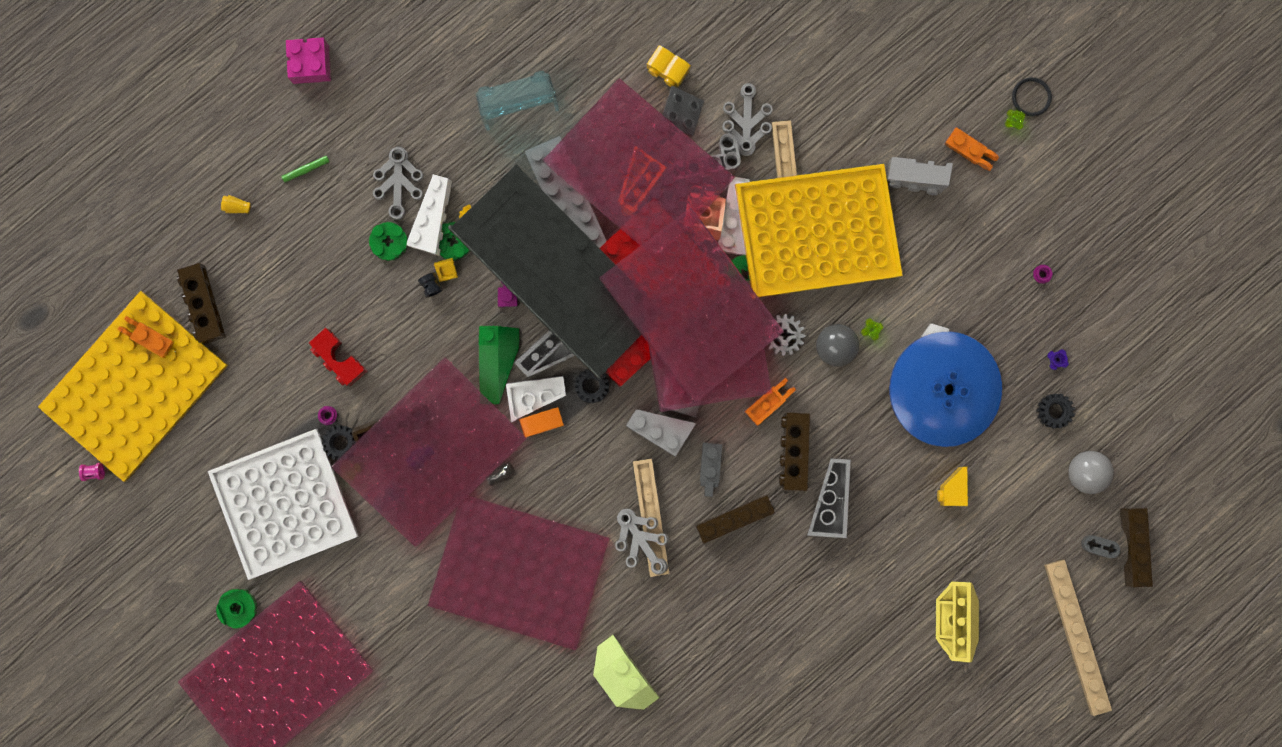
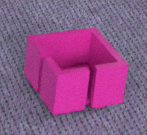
M324 37L309 38L306 43L303 39L286 40V55L289 59L287 61L288 78L293 84L331 81L329 44Z

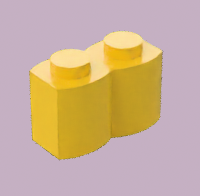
M659 45L648 61L647 69H649L648 72L652 76H660L665 79L664 82L668 86L679 88L690 71L691 65Z

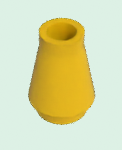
M231 195L223 196L221 211H225V213L249 214L250 202Z

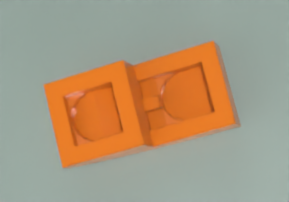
M558 407L519 419L525 438L564 426Z

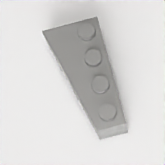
M830 460L809 527L808 536L847 538L851 460Z

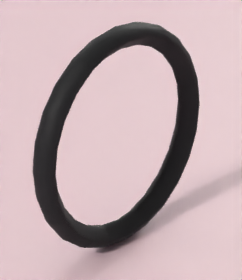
M1025 78L1018 82L1013 89V104L1023 115L1039 116L1047 111L1051 104V90L1041 79ZM1030 81L1040 83L1046 89L1048 95L1045 107L1034 113L1021 109L1016 100L1018 88L1023 83Z

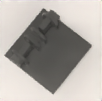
M671 86L660 120L662 122L661 125L667 128L671 126L693 136L704 100Z

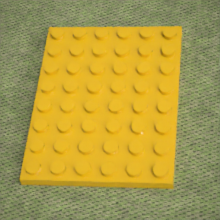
M884 164L735 184L753 298L903 276Z
M140 291L42 401L38 408L123 482H127L228 365L204 344L198 343L193 334L149 296ZM126 315L146 324L174 341L165 358L153 353L117 330L119 326H123L129 331L134 332L136 326L124 320Z

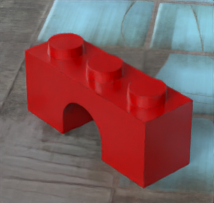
M325 327L309 342L312 347L310 349L317 358L320 356L325 361L323 365L330 372L333 370L338 375L335 378L342 386L346 384L351 387L368 372L353 356H350L344 362L336 360L335 351L342 342L330 329Z

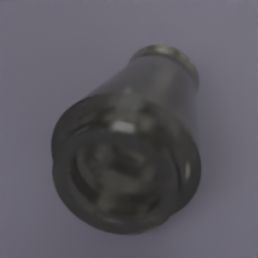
M509 461L503 462L492 473L487 475L486 479L490 486L513 479L516 471Z

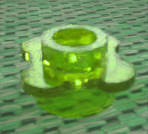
M1012 109L1008 110L1005 126L1021 130L1024 126L1025 113Z
M869 318L865 321L866 325L861 330V334L869 336L875 341L879 338L878 334L883 329V325Z

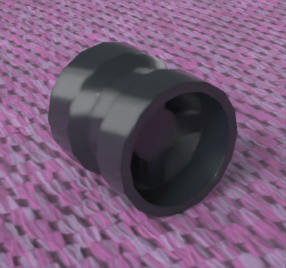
M435 272L426 274L418 279L420 286L424 288L423 293L426 298L443 291L441 284L437 282Z

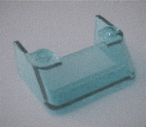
M538 71L534 73V76L490 88L489 86L479 88L476 93L481 119L487 131L490 130L488 120L550 102H553L555 111H559L550 74L545 73V71Z

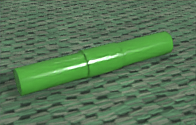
M326 155L281 177L284 183L330 161Z

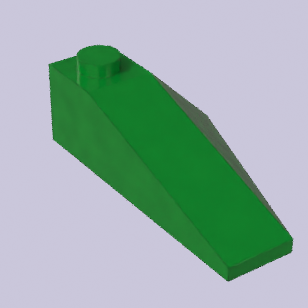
M479 326L480 404H500L510 371L519 350L520 328Z

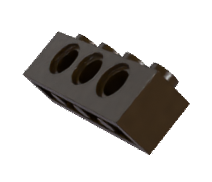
M197 263L177 269V281L184 292L182 298L189 309L187 315L195 329L193 330L195 340L198 343L207 344L226 338L205 265ZM194 282H197V283H198L197 289L194 290V291H192V289H191L192 284H193ZM203 300V306L198 309L197 302ZM205 318H208V325L206 327H203L202 321Z
M785 413V417L781 418V428H784V436H781L780 447H784L783 455H780V467H783V474L779 475V486H782V490L807 491L810 413ZM792 427L799 429L800 434L797 438H793L790 435ZM792 446L797 447L799 450L797 457H792L789 453ZM792 465L798 468V474L794 477L789 474V468Z

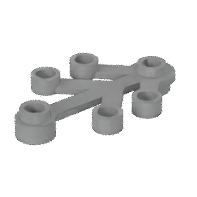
M750 83L744 84L740 91L741 97L744 99L743 118L735 110L732 102H726L723 106L724 113L730 115L743 129L742 137L734 129L732 121L727 120L722 126L725 133L735 136L739 154L742 156L753 154L756 148L755 143L764 135L769 134L772 129L769 122H764L761 124L760 130L750 137L751 129L765 116H769L772 113V106L766 103L751 118L752 98L755 96L756 88ZM750 88L752 92L746 93L745 89ZM727 105H730L732 107V110L727 111L725 107ZM768 107L770 112H764L763 108ZM730 124L732 128L728 130L725 128V125ZM763 126H768V127H769V130H768V131H764V130L762 129V127H763ZM743 144H749L750 148L744 149Z
M394 147L389 153V160L373 173L377 181H383L386 178V173L394 167V174L373 191V196L377 200H382L385 197V193L394 185V202L389 208V215L394 220H400L405 216V210L402 207V185L411 193L414 200H421L423 197V192L416 188L402 174L403 166L411 173L414 181L420 182L424 177L423 173L408 161V153L402 147ZM402 154V158L397 160L396 155ZM382 172L383 176L381 178H377V173ZM415 173H420V177L414 178ZM378 191H382V195L380 197L376 196V193ZM416 191L420 192L419 197H414ZM396 210H401V214L399 216H395L394 213Z
M631 509L621 510L617 516L621 532L615 548L618 551H626L628 549L627 537L629 530L633 534L630 556L626 559V565L632 568L639 564L638 553L639 547H641L651 562L652 572L664 574L668 569L667 562L664 559H658L646 540L657 542L659 545H666L669 542L668 535L665 533L654 534L640 531L636 524L646 525L648 529H655L658 526V520L654 517H638ZM625 515L629 517L627 522L624 521ZM650 520L654 521L653 527L649 525ZM661 536L665 537L664 543L660 541ZM620 542L624 543L623 549L619 547ZM631 558L635 560L634 565L630 564ZM657 563L661 566L660 570H657L655 567Z

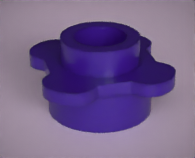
M1061 349L1058 352L1050 351L1047 354L1051 363L1049 367L1052 370L1068 366L1069 363L1065 350Z

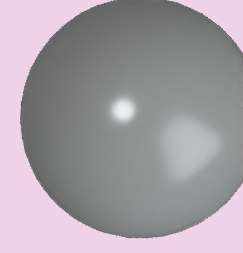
M1085 451L1073 458L1069 465L1068 475L1073 486L1079 491L1087 494H1097L1109 487L1113 480L1114 470L1110 460L1102 453Z

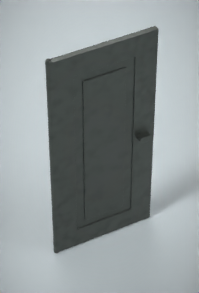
M517 164L453 226L450 225L448 227L598 379H602V374L663 313Z

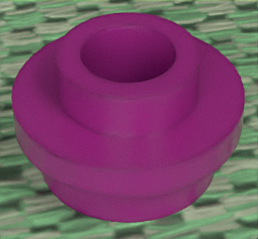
M1039 265L1033 271L1034 280L1040 284H1045L1052 279V270L1047 265ZM1040 271L1045 273L1044 278L1040 277Z
M324 406L318 412V419L324 425H331L337 420V411L331 406ZM327 412L331 413V417L329 419L325 418V414Z

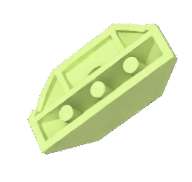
M614 635L597 647L593 675L616 707L644 710L659 699L657 693Z

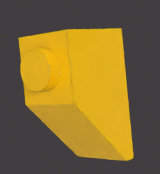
M958 467L940 486V490L937 491V500L940 502V505L968 506L967 467Z

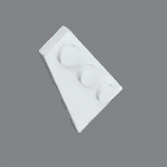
M563 376L506 384L511 422L566 396Z

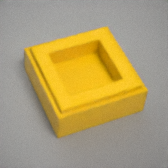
M453 258L434 262L439 282L458 278Z

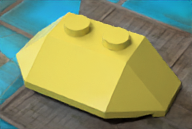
M953 581L936 599V639L949 655L951 661L972 662L979 641V600L971 582Z

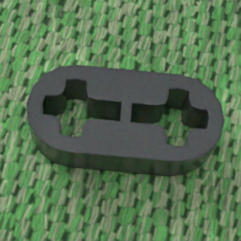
M1087 535L1081 541L1082 548L1092 554L1106 558H1116L1120 553V546L1108 539ZM1093 539V543L1099 544L1098 548L1091 547L1090 549L1087 542ZM1103 546H1111L1114 552L1109 553L1108 550L1103 549Z

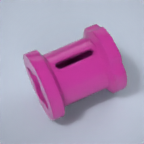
M101 462L96 465L87 466L83 464L79 466L81 481L95 478L98 480L104 479L105 468Z

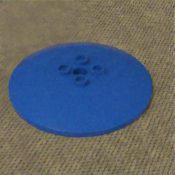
M936 332L917 339L899 356L892 370L889 395L896 418L909 434L930 445L951 447L975 439L989 427L1000 406L1002 380L993 356L977 340L957 332ZM948 384L953 386V392L950 395L945 393V387Z

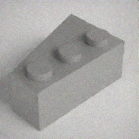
M892 157L889 160L886 178L887 184H890V187L901 188L902 186L908 187L910 191L919 192L924 190L927 191V194L938 195V193L941 194L949 186L953 163H947L946 166L934 165V161H928V164L916 162V159Z
M548 330L514 363L527 377H530L575 355Z
M636 409L626 427L676 457L696 423Z

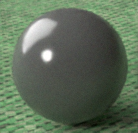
M830 325L824 328L817 338V353L821 360L830 366H845L851 363L859 352L857 334L846 325Z

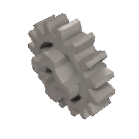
M784 314L783 319H781L777 315L776 321L773 319L769 321L771 326H765L768 332L763 333V336L768 337V339L764 343H770L768 349L774 348L775 355L779 351L782 356H785L786 352L792 355V349L798 351L797 345L804 344L800 340L805 338V335L801 334L804 327L799 328L800 320L794 322V316L787 319V314ZM781 323L778 331H772L777 324ZM789 324L792 325L796 331H792L789 328ZM783 331H785V333L789 335V337L783 340V336H780L778 334H781ZM773 339L780 343L779 346L774 343ZM790 340H796L791 347H788Z

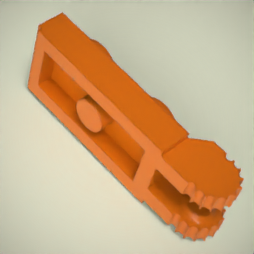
M955 127L945 142L946 146L988 171H991L993 166L986 160L981 159V157L985 155L993 161L999 159L998 154L987 149L986 146Z
M126 315L124 320L136 326L134 332L129 331L123 326H119L117 330L153 353L165 358L174 341L146 324Z
M786 378L775 387L773 386L745 411L756 426L762 423L796 391L792 387L783 396L778 392L781 387L787 384L788 380Z

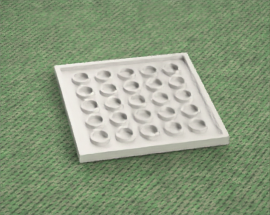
M318 429L208 471L248 580L359 537L330 459L326 455L327 453L323 451L324 445H322L323 441Z

